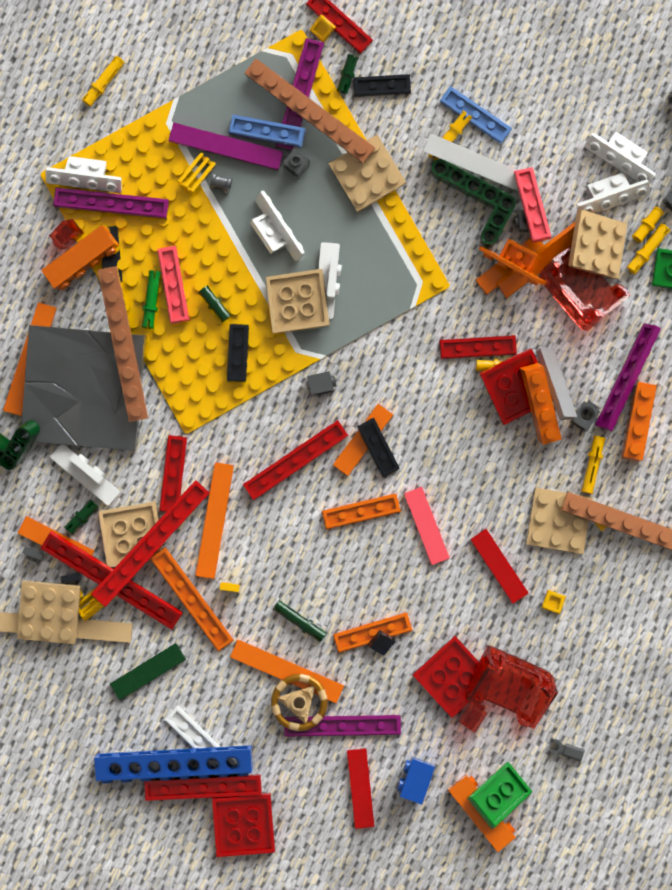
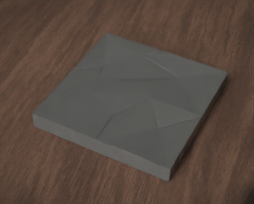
M29 325L21 425L28 420H34L38 423L40 433L35 442L137 450L139 420L133 422L128 420L110 332ZM132 334L142 383L146 335Z

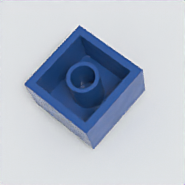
M412 756L410 760L406 759L403 768L405 772L404 779L400 778L397 785L399 796L423 804L435 769L434 764Z

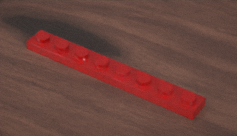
M195 480L91 593V596L102 606L106 607L210 492Z
M53 531L48 534L40 548L97 584H100L113 570V568ZM132 580L116 595L171 630L183 614L182 611Z

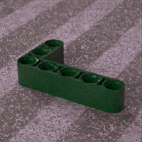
M443 159L435 160L431 167V174L435 179L494 209L480 236V242L484 247L494 246L515 208V198ZM442 166L445 171L437 173L434 168ZM459 175L461 181L454 182L451 177ZM474 183L478 186V189L471 191L468 185ZM491 192L495 198L489 200L485 197V193ZM502 202H510L511 208H504L502 206ZM498 217L502 219L503 223L496 225L493 222V218ZM491 234L494 240L488 242L484 239V235Z
M34 420L26 421L15 431L11 440L0 433V465L3 468L12 470L25 459L40 433V427Z

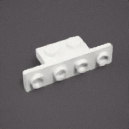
M617 132L609 143L592 133L584 145L585 148L637 182L648 180L650 184L656 175L653 171L640 164L648 152Z
M69 156L65 170L46 168V182L49 184L121 193L122 191L121 177L104 175L107 167L106 161Z
M623 173L588 184L587 188L592 199L578 203L576 207L577 210L582 209L592 213L608 210L609 208L649 195V182L644 180L629 185Z
M261 191L255 198V202L263 214L254 218L250 224L270 254L286 247L294 261H298L305 254L302 245L296 240L292 230L286 225L282 215L272 204L270 197L264 191Z
M322 242L319 269H323L329 319H333L335 295H339L340 284L337 283V276H341L342 265H338L340 245Z
M60 444L51 455L52 460L106 505L109 506L119 495L120 490L102 476L104 472L97 466L92 468L87 464L89 460L82 454L78 456L65 444Z

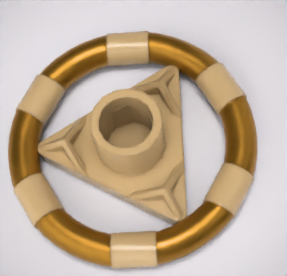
M304 674L290 675L281 680L275 687L271 698V708L277 721L282 726L294 731H305L318 725L325 716L328 706V698L321 683L315 678ZM300 681L312 685L279 697L284 688L292 682ZM315 688L321 701L320 709L313 719L307 722ZM278 699L304 723L299 724L286 720L281 714Z

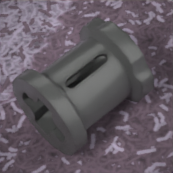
M214 172L209 189L215 188L228 194L233 178H224Z

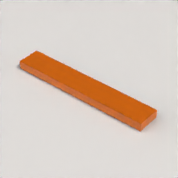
M575 222L535 252L541 258L532 274L537 276L571 249ZM511 270L498 280L496 284L502 294L508 298L528 283V277L524 275L519 277L512 273L513 270Z
M38 302L31 325L51 327L57 308ZM28 335L3 409L5 412L21 417Z
M217 462L214 465L196 576L215 579L234 465Z
M164 547L153 555L150 560L219 652L234 641L168 549Z
M239 639L230 656L281 680L294 674L309 675L321 683L328 700L337 703L344 685ZM300 681L291 683L302 689L312 686L309 683ZM314 688L313 693L318 695L317 690Z

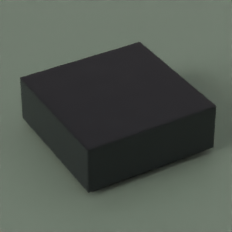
M76 572L62 575L60 578L61 583L65 584L80 581L83 577L81 573Z
M379 630L369 641L368 646L384 656L396 641L395 638Z

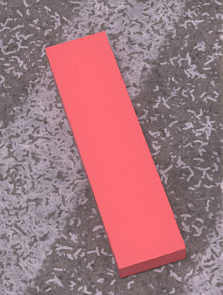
M533 167L514 171L532 243L550 240L552 236Z
M171 246L157 249L170 323L190 321L177 247Z
M419 487L404 493L431 565L449 559L450 557L423 488Z

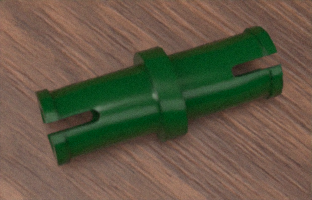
M347 54L344 68L340 71L341 78L336 91L348 94L351 80L355 77L354 71L359 57Z
M208 285L198 292L209 305V310H213L222 323L231 316L221 303L222 300L215 296Z
M90 499L79 512H75L76 515L64 528L71 535H74L83 523L86 524L88 522L87 519L99 507Z

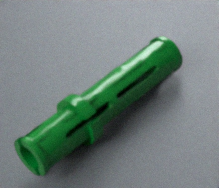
M150 270L148 272L145 306L142 308L144 311L142 328L145 329L147 326L148 329H154L155 313L158 310L156 303L161 272L156 271L154 277V271Z

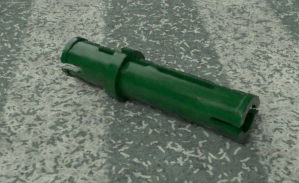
M280 599L272 609L298 626L304 634L311 635L318 642H321L327 634L326 631L315 625L314 621L303 617Z

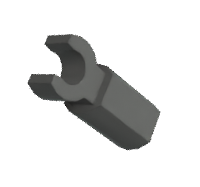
M552 739L553 742L558 744V748L556 750L549 748L551 753H562L564 757L579 762L582 761L585 749L567 743L563 745L558 739Z

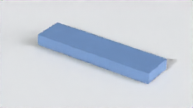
M451 86L439 101L459 116L463 110L467 112L463 119L470 115L472 119L469 123L499 144L503 143L512 130L510 126Z
M232 115L228 133L302 148L306 129Z

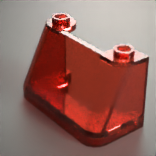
M570 245L540 271L539 278L546 281L544 286L582 330L588 331L629 298L631 294L623 285L615 284L611 287L600 275L569 267Z
M487 646L466 691V700L473 705H481L484 700L516 713L518 722L522 726L535 729L557 696L558 691L554 677L549 671L496 647Z

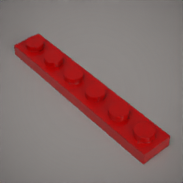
M337 420L245 482L243 486L251 498L255 500L349 435Z
M261 774L144 781L145 801L262 795Z

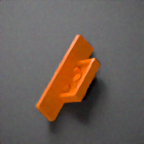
M508 239L500 255L489 248L479 247V250L484 252V257L490 260H498V265L506 269L508 267L512 268V273L519 277H523V275L528 277L527 281L535 286L538 283L546 284L545 280L532 274L541 256L519 243Z

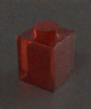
M73 219L62 221L49 236L53 240V244L60 250L70 248L84 232Z
M477 701L475 704L470 702L458 722L475 733L488 714L484 711L486 707Z

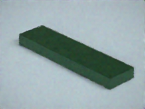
M177 643L116 679L110 685L118 699L121 700L180 664L186 658Z

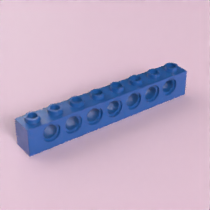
M252 745L98 753L94 758L96 781H101L104 784L112 783L113 780L131 782L133 781L132 779L151 781L152 778L170 780L171 777L189 779L191 776L209 778L210 775H218V777H228L230 774L247 776L253 771ZM235 758L238 764L231 766L227 760ZM215 759L218 762V766H210L208 760ZM195 760L199 766L192 768L189 765V761ZM176 761L179 764V768H171L169 762ZM150 763H158L160 769H152ZM131 764H138L140 766V770L134 771L131 768ZM111 765H119L121 771H113Z

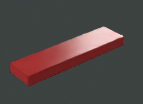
M330 0L307 1L306 6L318 17L323 15L336 27L334 31L360 55L373 42L371 37Z
M516 335L439 340L441 359L517 355Z
M168 435L159 509L161 512H166L181 496L187 437Z
M487 529L470 539L512 604L529 594Z
M366 748L347 750L355 829L375 827Z

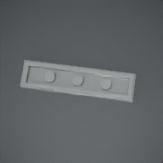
M539 348L536 353L540 364L544 366L550 394L560 420H574L577 418L554 349Z

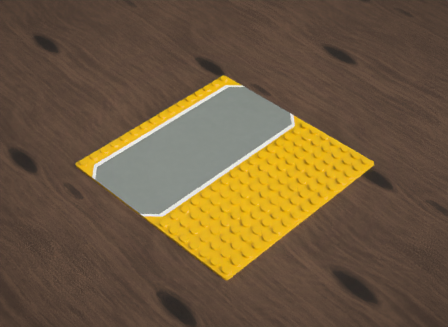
M303 30L293 33L71 156L106 161L107 167L104 175L122 178L121 193L49 184L46 182V170L41 172V177L53 199L55 187L169 199L167 219L59 208L77 242L101 225L107 228L109 226L118 227L119 246L114 254L118 253L120 249L121 259L118 260L117 267L122 270L123 282H121L131 334L146 335L144 362L186 434L425 302L450 286L396 190L358 213L328 164L347 153V151L303 119L301 126L306 129L302 148L295 147V149L310 159V165L299 179L283 167V162L291 151L277 148L276 143L228 133L232 115L282 124L287 106L248 78L244 73L256 58L293 85L304 42L307 38ZM320 60L309 98L366 140L340 93L336 91V86ZM173 122L283 151L279 170L169 142V136ZM202 152L210 161L215 162L216 166L192 194L180 185L178 180ZM68 158L50 168L65 170ZM200 160V162L196 165V167L192 170V172H191V173L188 175V177L184 180L185 183H186V182L188 181V179L192 176V174L197 170V168L201 165V163L203 162V160ZM208 164L205 165V167L189 185L191 188L201 177V175L205 172V170L209 167ZM214 172L224 178H233L228 194L215 188L209 189ZM261 191H264L270 197L272 204L280 212L282 219L292 230L296 240L302 245L305 254L298 261H294L286 247L270 254L250 224L254 218L263 214L255 202V198ZM321 243L339 244L338 265H342L341 276H337V283L340 284L339 295H335L334 317L329 319L330 326L273 334L266 277L319 269ZM176 246L190 321L170 323L161 273L156 303L158 310L155 313L154 329H148V326L146 329L142 328L144 316L142 308L145 306L148 272L153 270L154 277L156 271L161 272L157 249ZM102 259L98 266L92 268L98 279L97 270L102 269ZM207 285L215 296L222 300L221 303L231 314L223 323L213 310H209V305L198 294ZM230 324L249 325L246 382H227Z

